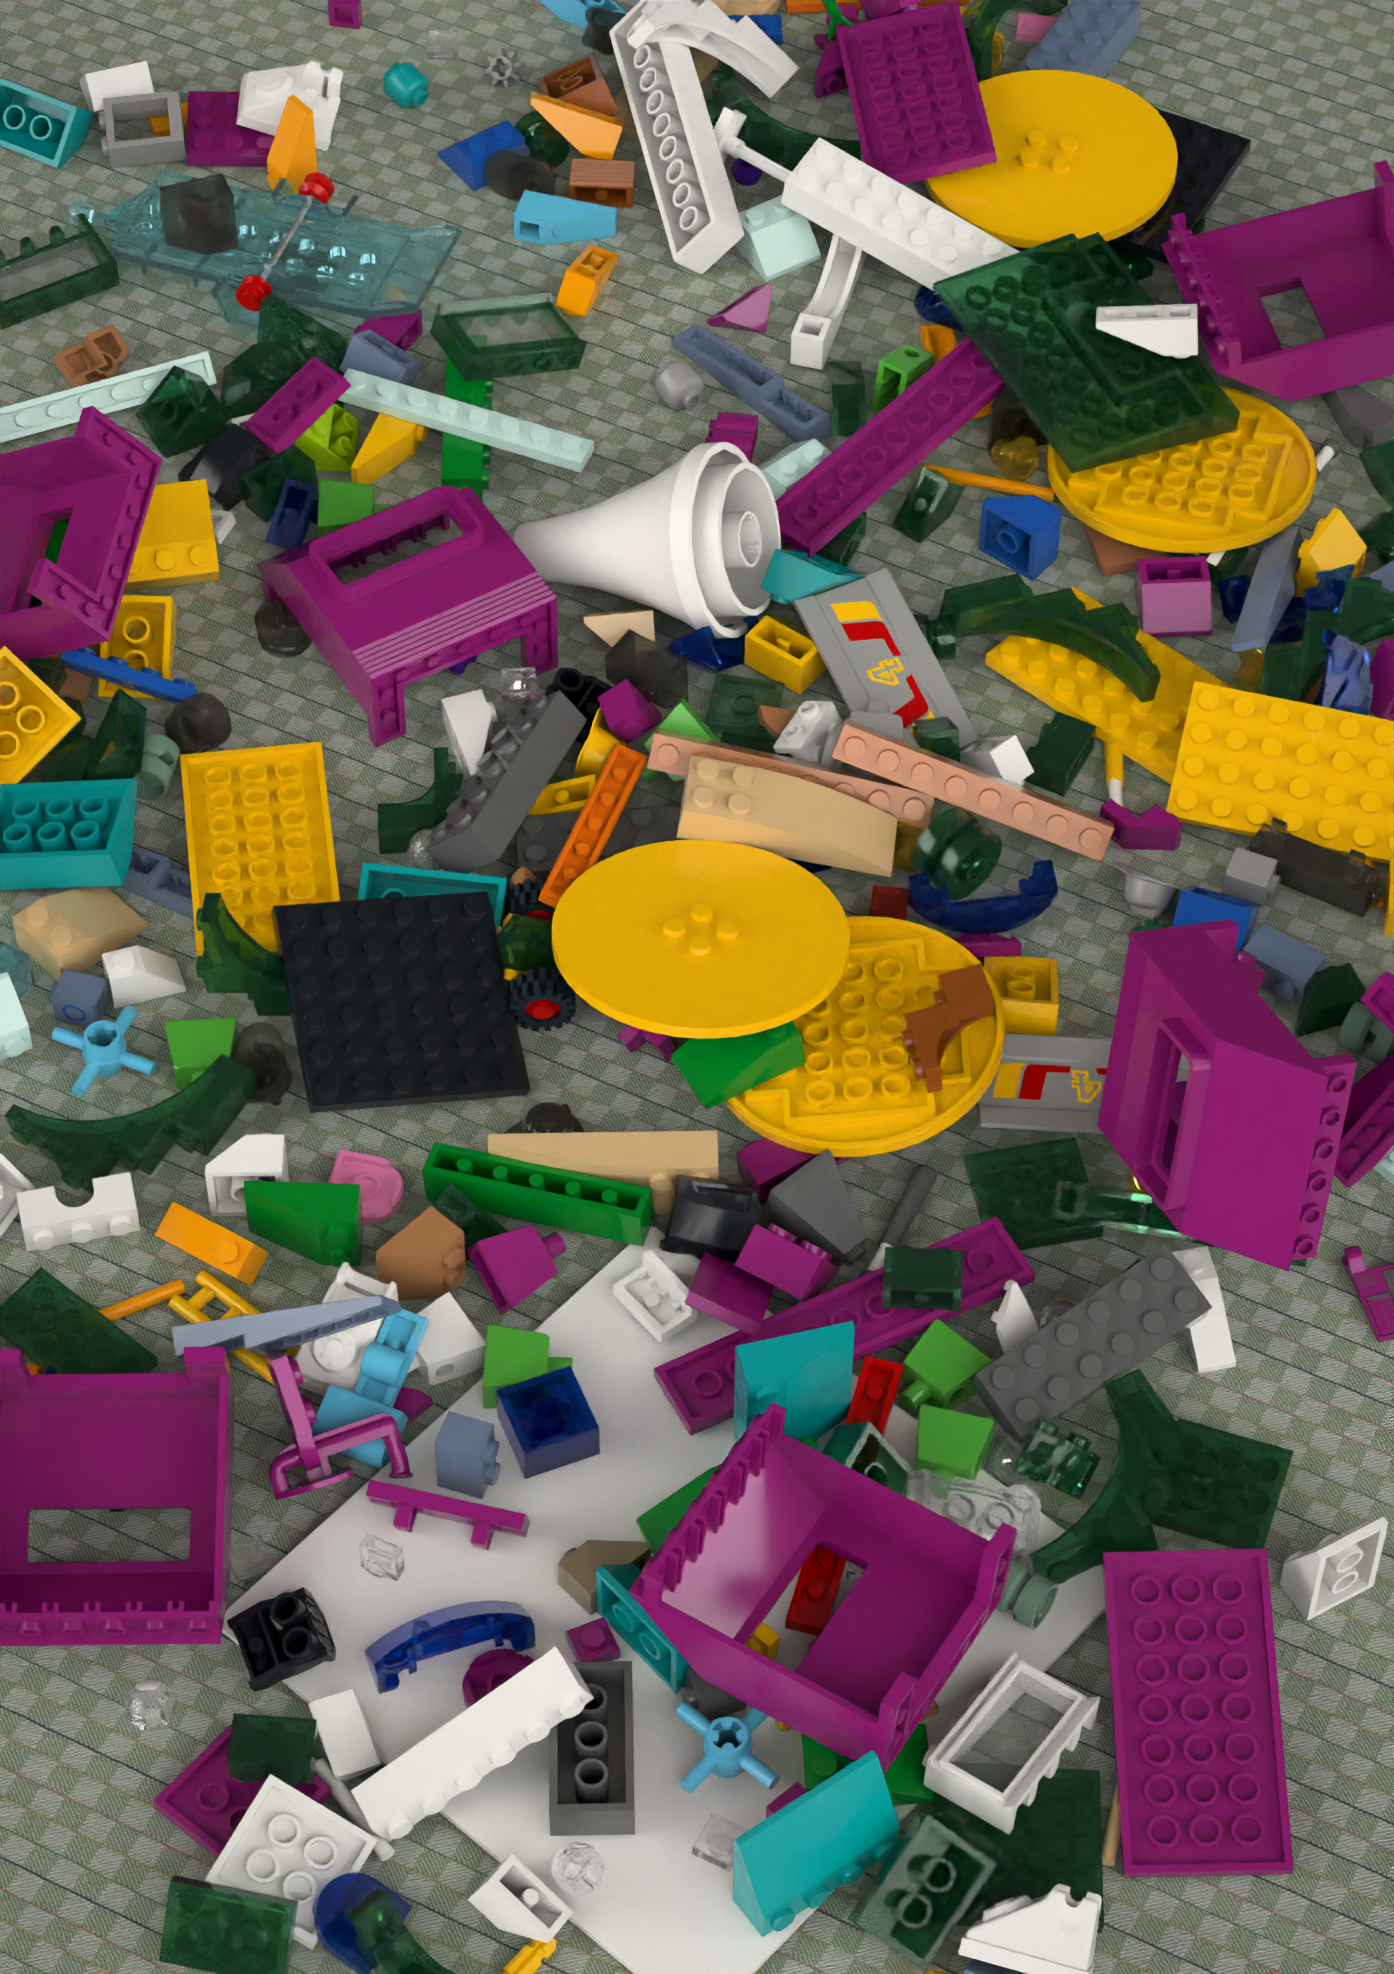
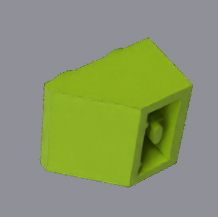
M333 403L281 456L301 470L349 472L354 462L360 421L351 413Z

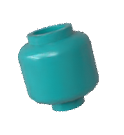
M397 62L384 74V92L401 108L408 109L414 105L420 107L428 99L429 79L411 62Z

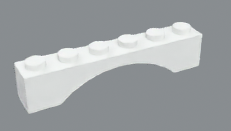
M835 234L832 236L827 260L816 292L808 307L799 314L791 334L790 364L819 370L823 369L867 257V252Z

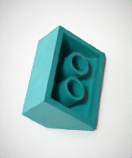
M0 77V146L60 169L84 144L95 112L18 82Z
M775 549L761 589L771 592L770 599L789 605V603L793 604L794 600L812 595L816 596L865 578L867 575L817 554L809 558L808 553L804 551Z
M635 1564L602 1565L596 1570L597 1613L605 1618L606 1622L677 1694L681 1691V1687L685 1686L686 1671L688 1668H691V1665L628 1591L642 1571Z

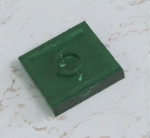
M716 673L705 719L706 725L714 734L774 741L775 736L769 733L764 725L762 727L759 724L756 711L760 705L781 708L785 683Z

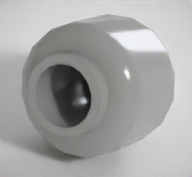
M670 361L658 370L655 377V390L670 408L674 410L691 409L700 402L704 383L702 378L688 363L684 361Z

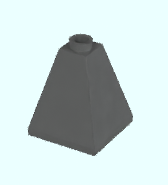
M828 1149L824 1150L770 1191L758 1221L761 1227L767 1229L769 1224L772 1223L800 1238L798 1246L805 1240L823 1249L825 1252L833 1255L830 1263L837 1267H840L845 1262L852 1266L867 1252L863 1247L867 1236L835 1159Z

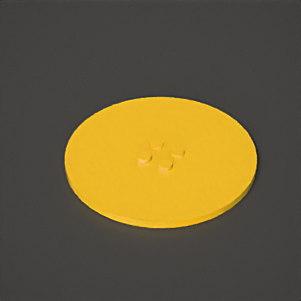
M1027 70L995 76L978 83L996 151L997 162L924 179L925 186L937 205L1007 245L1036 250L1076 249L1101 244L1123 236L1141 226L1155 215L1164 205L1174 186L1177 174L1178 153L1174 136L1164 118L1146 100L1127 88L1109 80L1079 72Z
M1191 380L1142 381L1098 393L1078 404L1061 419L1050 437L1047 451V473L1052 489L1062 504L1074 516L1100 533L1121 542L1172 553L1228 551L1249 546L1276 535L1291 525L1307 508L1314 494L1317 477V462L1309 440L1303 431L1284 413L1263 400L1226 386Z
M664 841L635 847L615 854L592 866L574 880L560 898L552 921V951L554 960L567 984L582 999L597 1010L622 1023L638 1029L674 1037L695 1039L737 1037L762 1032L788 1023L816 1007L832 992L844 974L849 956L850 932L845 912L837 898L821 880L808 870L777 854L748 845L726 841Z
M877 916L846 917L849 924L850 946L844 974L837 986L821 1003L804 1015L792 1020L802 1036L806 1063L724 1101L728 1108L744 1124L768 1140L790 1149L819 1155L828 1149L833 1157H864L900 1150L937 1135L958 1121L981 1099L998 1071L1005 1045V1017L998 989L990 974L982 965L992 991L994 1015L980 1019L967 1026L948 1045L940 1065L943 1090L928 1093L923 1079L916 1080L911 1064V1059L915 1057L913 1052L906 1053L901 1038V1031L906 1030L904 1014L936 1006L934 991L939 990V974L980 964L981 962L961 944L939 931L906 920Z

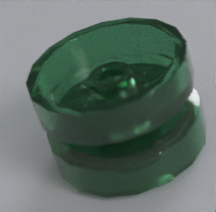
M954 807L936 817L923 831L912 852L911 867L926 881L934 882L937 890L947 898L958 901L976 891L989 877L1001 855L1002 841L988 827L979 825L976 818L966 810Z

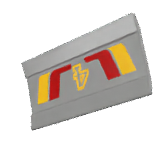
M887 567L869 574L865 578L816 596L812 595L794 600V607L851 713L855 710L868 711V705L871 701H884L889 705V714L902 717L903 728L911 731L921 748L944 757L962 751L979 742L980 738Z
M1005 1033L1004 1051L998 1071L986 1092L976 1103L980 1127L1068 1132L1073 1138H1077L1079 1132L1086 1133L1088 1139L1098 1134H1104V1132L1100 1131L1101 1128L1097 1127L1112 1040ZM1182 1053L1176 1082L1188 1080L1189 1062Z

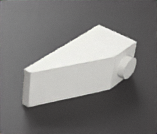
M1197 304L1097 307L1096 328L1163 356H1173L1182 359L1191 355H1198Z
M482 689L441 699L442 722L466 780L478 770L476 764L479 759L490 751L493 739L492 723L497 722L494 704L492 701H486Z
M1204 1246L1172 1252L1212 1306V1309L1204 1319L1184 1332L1197 1373L1235 1367L1236 1360L1220 1284L1208 1247Z

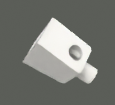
M450 1292L444 1294L418 1313V1315L426 1317L430 1323L408 1373L417 1369L427 1384L436 1385L484 1368L486 1342Z

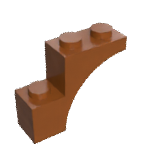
M981 963L939 974V990L934 991L936 1006L904 1014L906 1030L901 1031L903 1046L906 1053L913 1052L915 1058L911 1059L915 1078L917 1081L923 1079L928 1093L943 1090L940 1065L944 1052L951 1041L967 1026L980 1019L994 1015L992 991Z

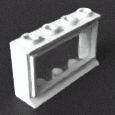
M1014 1652L1005 1664L998 1663L995 1666L983 1691L977 1689L968 1702L967 1711L961 1718L955 1716L946 1729L945 1738L939 1745L934 1743L930 1746L922 1762V1765L926 1767L923 1785L1009 1835L1013 1830L1016 1811L1022 1803L1028 1807L1032 1804L1037 1793L1039 1780L1042 1776L1049 1779L1053 1777L1058 1768L1060 1753L1065 1748L1072 1752L1078 1744L1081 1727L1084 1726L1091 1730L1095 1725L1100 1696L1087 1697L1019 1659L1018 1653Z

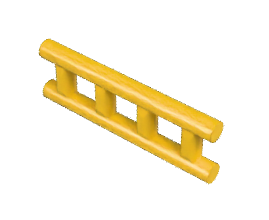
M206 1270L201 1271L196 1277L195 1282L202 1288L187 1301L176 1294L171 1298L168 1305L191 1324L213 1321L200 1310L214 1297L230 1308L218 1320L262 1313ZM300 1345L286 1349L287 1351L284 1354L290 1355L293 1358ZM245 1348L230 1352L273 1384L266 1360L262 1356Z

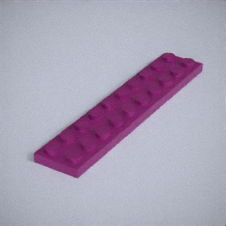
M982 327L977 328L775 501L779 517L781 540L798 551L808 553V557L811 558L1031 367V357Z
M995 1216L764 1319L756 1336L739 1330L654 1368V1377L686 1430L692 1436L734 1417L735 1346L853 1321L855 1326L854 1363L865 1358V1355L870 1356L927 1330L933 1321L937 1319L945 1322L1005 1295L1007 1290L1003 1288L1009 1280L1017 1282L1020 1288L1034 1282L1035 1272L1000 1220Z

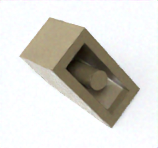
M587 1540L580 1547L571 1548L561 1557L558 1563V1584L586 1612L593 1615L597 1612L596 1570L602 1565L635 1564L643 1571L646 1563L651 1558V1547L646 1542Z

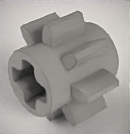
M498 48L497 57L487 56L490 65L484 72L491 73L494 77L492 80L493 85H498L503 80L505 87H512L511 79L522 80L523 77L519 72L520 67L525 66V63L518 62L516 59L517 51H511L506 56L505 49ZM509 63V69L501 72L500 66Z

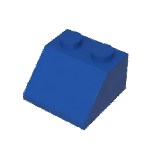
M506 120L438 151V157L473 191H476L526 166L525 137Z
M1035 495L986 498L982 502L979 550L1033 581L1058 557L1062 511Z
M1191 885L1181 890L1172 927L1232 919L1239 927L1235 953L1237 950H1243L1248 943L1261 904Z

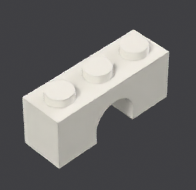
M130 1172L92 1179L94 1194L86 1204L78 1207H68L61 1204L56 1198L54 1186L16 1193L26 1251L47 1250L54 1246L85 1243L92 1239L113 1235L123 1236L129 1232L140 1231Z

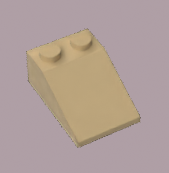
M107 886L80 887L41 897L12 917L17 945L58 982L65 969L83 973L102 960L103 953L115 951L148 928V923Z

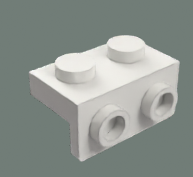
M803 702L774 744L775 752L792 754L795 759L820 764L827 736L842 723L833 702Z
M650 1249L643 1253L642 1266L612 1285V1294L661 1344L698 1320V1310L684 1303L691 1285L687 1282L683 1283L674 1274L669 1262L663 1257L658 1258Z

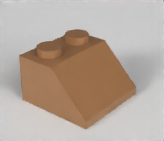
M433 1206L427 1208L375 1251L378 1281L385 1284H390L394 1281L397 1285L398 1300L438 1299L449 1290L457 1289L467 1276L464 1231Z

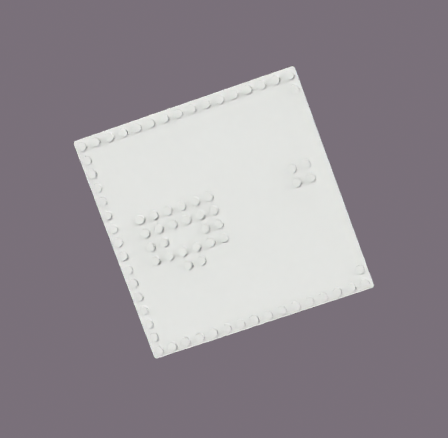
M656 1227L650 1228L643 1246L629 1244L533 1331L547 1334L550 1337V1357L573 1358L572 1381L549 1380L548 1398L544 1403L484 1409L483 1378H481L405 1447L410 1472L413 1473V1477L390 1478L389 1474L392 1473L391 1462H389L370 1479L526 1514L530 1521L526 1537L494 1530L489 1550L473 1547V1544H471L473 1525L419 1513L416 1515L411 1533L397 1530L393 1526L397 1508L372 1503L370 1498L366 1496L369 1480L225 1611L222 1632L239 1645L233 1630L228 1626L227 1620L260 1601L276 1598L282 1593H292L302 1587L311 1592L325 1616L336 1646L335 1660L332 1662L325 1661L298 1675L284 1679L282 1682L307 1703L342 1691L355 1689L384 1767L468 1709L464 1703L462 1682L464 1675L470 1669L469 1665L478 1656L490 1650L507 1648L516 1650L517 1654H521L524 1657L526 1654L536 1661L557 1646L573 1662H577L567 1641L566 1631L602 1617L597 1612L590 1615L559 1586L558 1563L561 1557L571 1548H578L587 1540L646 1542L636 1523V1519L708 1469L722 1464L732 1446L736 1443L733 1434L734 1417L690 1436L655 1379L654 1368L737 1332L739 1329L698 1311V1320L661 1344L612 1294L613 1284L643 1265V1253L648 1249L658 1258H665L671 1265L674 1274L683 1283L687 1282L691 1285L700 1260L694 1255L671 1253L660 1249V1240H664L665 1234ZM766 1309L763 1320L774 1314ZM853 1373L851 1385V1402L859 1378ZM893 1404L872 1480L989 1541L1002 1522L1016 1528L1017 1534L1012 1558L1028 1566L1030 1576L1040 1573L1059 1585L1058 1593L1051 1609L1041 1624L1034 1630L1015 1621L1011 1610L1004 1613L996 1609L994 1610L935 1698L936 1703L940 1707L939 1713L919 1722L926 1724L929 1749L932 1744L936 1743L939 1745L945 1738L946 1729L955 1716L961 1718L967 1711L968 1702L977 1689L981 1691L985 1689L988 1685L989 1677L998 1663L1005 1664L1011 1655L1016 1652L1019 1659L1045 1673L1105 1611L1102 1557L982 1468L970 1490L965 1491L952 1488L949 1500L944 1502L929 1498L926 1494L928 1482L919 1481L915 1478L919 1422ZM448 1411L494 1424L495 1441L499 1442L496 1462L500 1463V1472L494 1486L488 1485L483 1499L437 1486L434 1443ZM846 1418L817 1439L818 1452L832 1459L835 1458ZM849 1561L846 1563L831 1618L865 1571ZM800 1570L763 1620L764 1624L780 1636L778 1656L774 1661L792 1671L796 1670L807 1654L808 1643L815 1641L819 1637L785 1628L786 1617ZM608 1624L620 1648V1658L613 1661H632L635 1834L550 1836L549 1734L542 1740L530 1743L521 1749L508 1764L496 1767L484 1775L479 1784L474 1788L462 1791L447 1801V1805L440 1813L500 1863L511 1853L516 1856L574 1911L568 1920L633 1974H754L818 1908H806L797 1914L793 1922L785 1929L778 1932L773 1930L762 1937L732 1899L734 1839L765 1820L766 1806L797 1781L806 1789L801 1733L793 1728L787 1731L779 1730L775 1724L776 1719L770 1716L751 1733L753 1741L751 1754L780 1776L779 1782L773 1789L769 1790L744 1770L739 1775L731 1778L719 1777L712 1772L692 1793L686 1792L681 1787L679 1781L704 1757L702 1750L703 1736L675 1714L677 1708L683 1703L681 1691L676 1694ZM1011 1685L950 1760V1763L956 1765L1023 1696L1024 1692ZM746 1703V1709L724 1717H734L741 1721L754 1707ZM917 1804L894 1806L898 1822L900 1823ZM571 1858L582 1868L581 1880L574 1886L564 1885L558 1879L556 1870L558 1864L564 1859Z

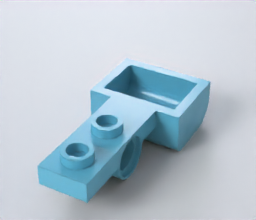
M401 1308V1312L385 1318L376 1341H372L368 1345L360 1364L361 1375L354 1391L350 1392L332 1384L328 1387L316 1414L317 1421L313 1422L311 1427L312 1436L378 1413H387L394 1417L400 1435H402L409 1418L404 1412L394 1409L393 1405L430 1323L426 1317ZM383 1438L336 1453L379 1471L390 1462Z

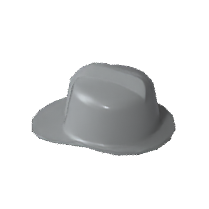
M1118 861L1112 862L1115 867L1125 872L1124 899L1129 903L1133 912L1138 915L1154 919L1158 918L1162 912L1170 908L1178 890L1183 889L1167 884L1161 879L1131 865Z

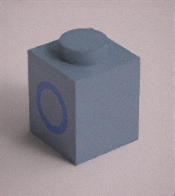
M65 969L59 982L53 983L49 994V1002L53 1004L55 1020L88 1027L96 1021H101L110 1003L107 979Z

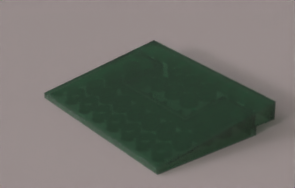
M1099 232L1078 239L1074 233L933 284L932 289L1072 473L1235 431L1240 411L1195 355L1182 359L1173 356H1163L1096 328L1097 307L1155 305Z

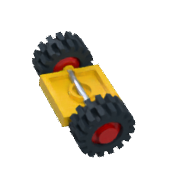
M537 878V883H532L531 879L524 881V886L518 883L514 886V890L510 889L506 898L507 917L503 920L504 979L510 981L509 1009L514 1010L516 1024L521 1022V1027L524 1029L531 1025L532 1031H539V1027H544L545 1031H551V1026L553 1025L557 1029L562 1028L563 1022L566 1024L570 1023L571 1017H574L576 1014L575 991L561 975L552 951V921L556 908L538 901L540 892L545 884L543 883V878Z

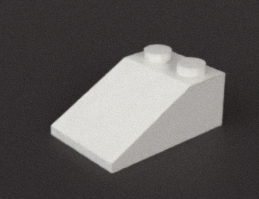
M1385 1517L1351 1528L1338 1536L1337 1534H1331L1325 1537L1313 1549L1305 1553L1298 1551L1287 1558L1283 1565L1280 1586L1307 1621L1374 1586L1388 1527V1521Z

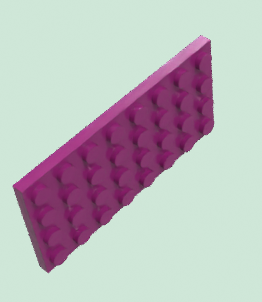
M957 0L835 29L865 164L903 185L997 162L996 151Z
M1267 1549L1103 1552L1102 1567L1123 1878L1292 1874L1294 1868Z

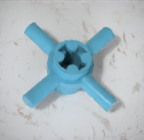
M125 1006L114 1023L101 1020L90 1024L85 1029L83 1035L60 1026L54 1028L52 1033L53 1040L82 1050L86 1066L71 1087L75 1095L83 1097L97 1076H113L123 1066L150 1076L155 1074L158 1066L157 1062L127 1051L126 1041L123 1036L138 1015L137 1010L132 1006Z
M686 1701L677 1708L675 1714L703 1736L702 1750L704 1757L679 1781L681 1787L686 1792L692 1793L712 1772L719 1777L731 1778L746 1770L769 1790L777 1785L780 1776L751 1754L753 1745L751 1733L769 1715L753 1708L741 1721L734 1717H722L711 1722Z

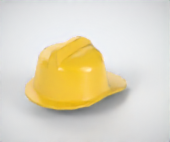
M601 706L596 712L589 736L578 756L574 772L575 778L596 774L599 777L615 743L626 747V743L607 728V722Z

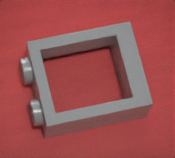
M179 90L103 99L104 112H99V123L101 131H106L107 137H101L103 156H109L111 169L187 160ZM169 115L171 136L116 142L114 121Z

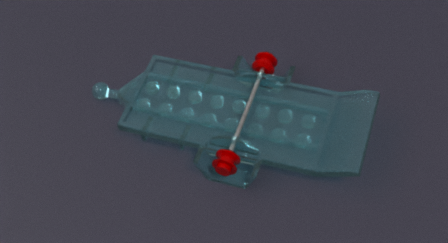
M160 169L147 189L109 211L108 214L93 211L91 206L83 201L74 202L68 209V219L73 225L84 227L92 223L104 226L105 230L117 234V237L110 246L111 257L141 264L143 275H147L151 267L191 276L196 288H198L203 279L216 282L211 294L229 324L273 335L278 334L296 302L364 319L417 313L462 233L459 227L446 224L410 229L349 214L359 196L353 195L345 208L328 205L329 198L334 193V185L327 176L317 172L309 173L305 177L304 182L299 187V194L295 195L288 180L281 178L271 195Z

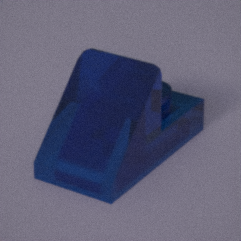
M286 477L265 542L288 550L303 544L310 522L318 525L319 487Z

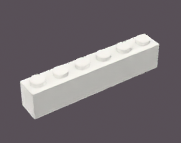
M556 1646L359 1784L351 1792L373 1832L385 1838L388 1842L393 1839L402 1838L412 1830L413 1825L427 1815L440 1812L447 1805V1801L454 1796L478 1785L481 1778L491 1770L511 1762L516 1753L528 1744L545 1738L549 1734L550 1729L564 1719L578 1715L584 1709L585 1704L594 1699L573 1661Z

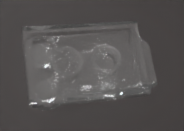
M927 1469L907 1470L904 1497L989 1541L1002 1522L1016 1528L1017 1534L1012 1558L1030 1568L1038 1542L1041 1511L1040 1499L1037 1493L1030 1487L1015 1484L1005 1489Z

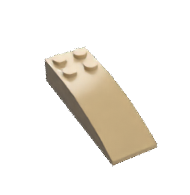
M691 755L684 782L676 838L716 840L744 844L763 849L784 858L891 877L898 818L866 802L804 779L762 768Z
M718 1130L488 1134L489 1154L651 1188L654 1214L658 1215L671 1213L677 1184L674 1182L676 1175L715 1180L719 1178Z

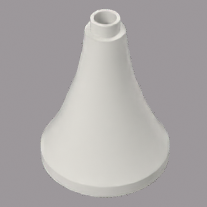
M729 442L699 444L681 460L658 475L599 504L552 518L520 524L516 531L506 532L545 582H558L599 589L660 610L683 621L711 639L737 638L744 635L751 628L758 614L767 608L771 601L769 598L771 592L761 589V585L775 549H781L779 517L769 483L760 469L751 464L744 453Z

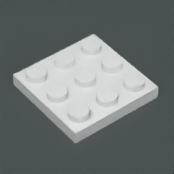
M270 1774L203 1884L313 1950L378 1839Z

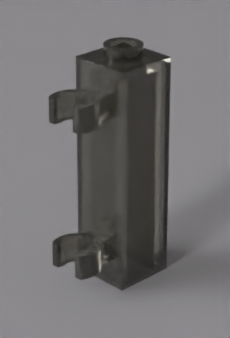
M1273 817L1271 826L1263 823L1247 847V851L1278 860L1276 875L1281 876L1280 884L1364 918L1371 906H1377L1382 897L1383 887L1380 886L1381 870L1364 864L1366 859L1364 853L1351 849L1350 857L1314 844L1287 833V822Z

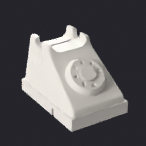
M310 60L307 64L245 73L241 81L236 124L275 136L287 99L294 95L313 111L316 149L327 152L331 143L332 128L341 101L339 95L343 76L342 69L332 67L330 70L325 71L321 69L320 62Z
M343 1262L322 1304L383 1295L399 1302L397 1285L394 1281L390 1284H385L354 1271L348 1262ZM386 1317L301 1344L293 1357L297 1360L304 1383L297 1386L322 1397L325 1396L331 1384L353 1392L361 1375L360 1364L368 1345L372 1341H376Z
M1056 1884L1048 1894L1033 1900L1027 1895L1003 1900L983 1911L982 1919L977 1920L962 1937L958 1954L1027 1974H1092L1095 1965L1093 1956L1102 1898L1099 1894L1087 1891L1086 1897H1083L1081 1901H1076L1070 1895V1886Z

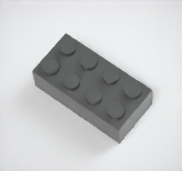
M632 1661L573 1662L594 1699L585 1704L584 1709L578 1715L564 1719L551 1728L549 1732L550 1836L635 1834Z

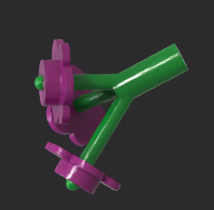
M822 0L828 12L826 23L829 26V33L815 34V44L821 46V49L824 50L827 43L837 40L835 29L861 23L857 18L859 11L855 6L850 5L845 8L844 5H838L836 0Z

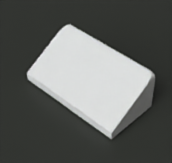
M355 1689L342 1691L308 1703L336 1779L348 1782L382 1765Z

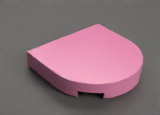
M339 1149L328 1183L360 1184L364 1225L379 1223L394 1215L404 1199V1180L400 1173L392 1166V1163L379 1156Z

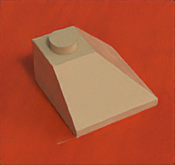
M640 608L578 614L579 622L620 655H628V661L649 659L648 653L656 652L653 610Z

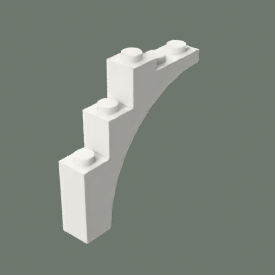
M647 0L648 4L641 10L643 15L631 27L635 32L627 40L635 49L647 43L657 41L677 42L697 48L734 68L769 98L799 69L747 15L737 23L734 19L731 20L711 0H705L701 5L697 2L693 3L691 0Z

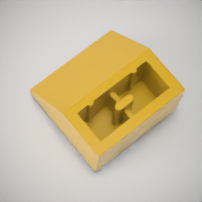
M1334 507L1326 519L1320 518L1310 540L1306 538L1298 552V558H1301V563L1294 576V581L1297 582L1295 597L1313 605H1317L1353 584L1363 571L1367 546L1338 508Z
M765 615L745 635L744 664L799 695L827 669L808 631L786 618Z

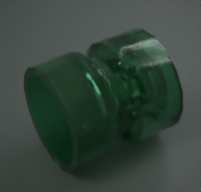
M532 111L518 121L515 128L525 137L526 155L538 170H552L565 161L570 149L568 142L538 111Z
M912 613L935 657L943 660H955L957 615L937 614L934 619H930L928 614Z

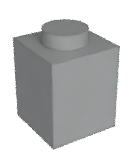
M1236 847L1224 875L1222 894L1261 904V908H1264L1268 896L1274 897L1280 884L1281 876L1276 875L1278 860Z

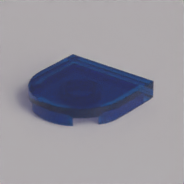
M347 1873L334 1878L319 1891L313 1903L312 1913L314 1914V1924L318 1933L317 1938L321 1945L357 1974H369L413 1906L377 1879L362 1873Z

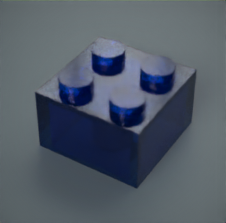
M571 1366L496 1390L497 1417L525 1479L600 1454L599 1426Z

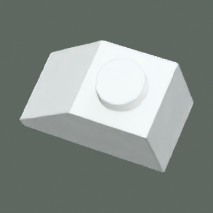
M1016 735L981 738L978 743L965 748L953 756L957 762L1019 786L1025 784L1023 779L1034 773Z
M139 945L102 954L105 979H107V986L114 1009L186 991L180 968L175 958Z
M512 1853L487 1876L468 1899L498 1929L544 1943H548L574 1913Z

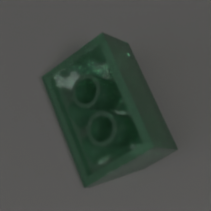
M918 1813L847 1919L921 1970L926 1971L997 1863L929 1814Z

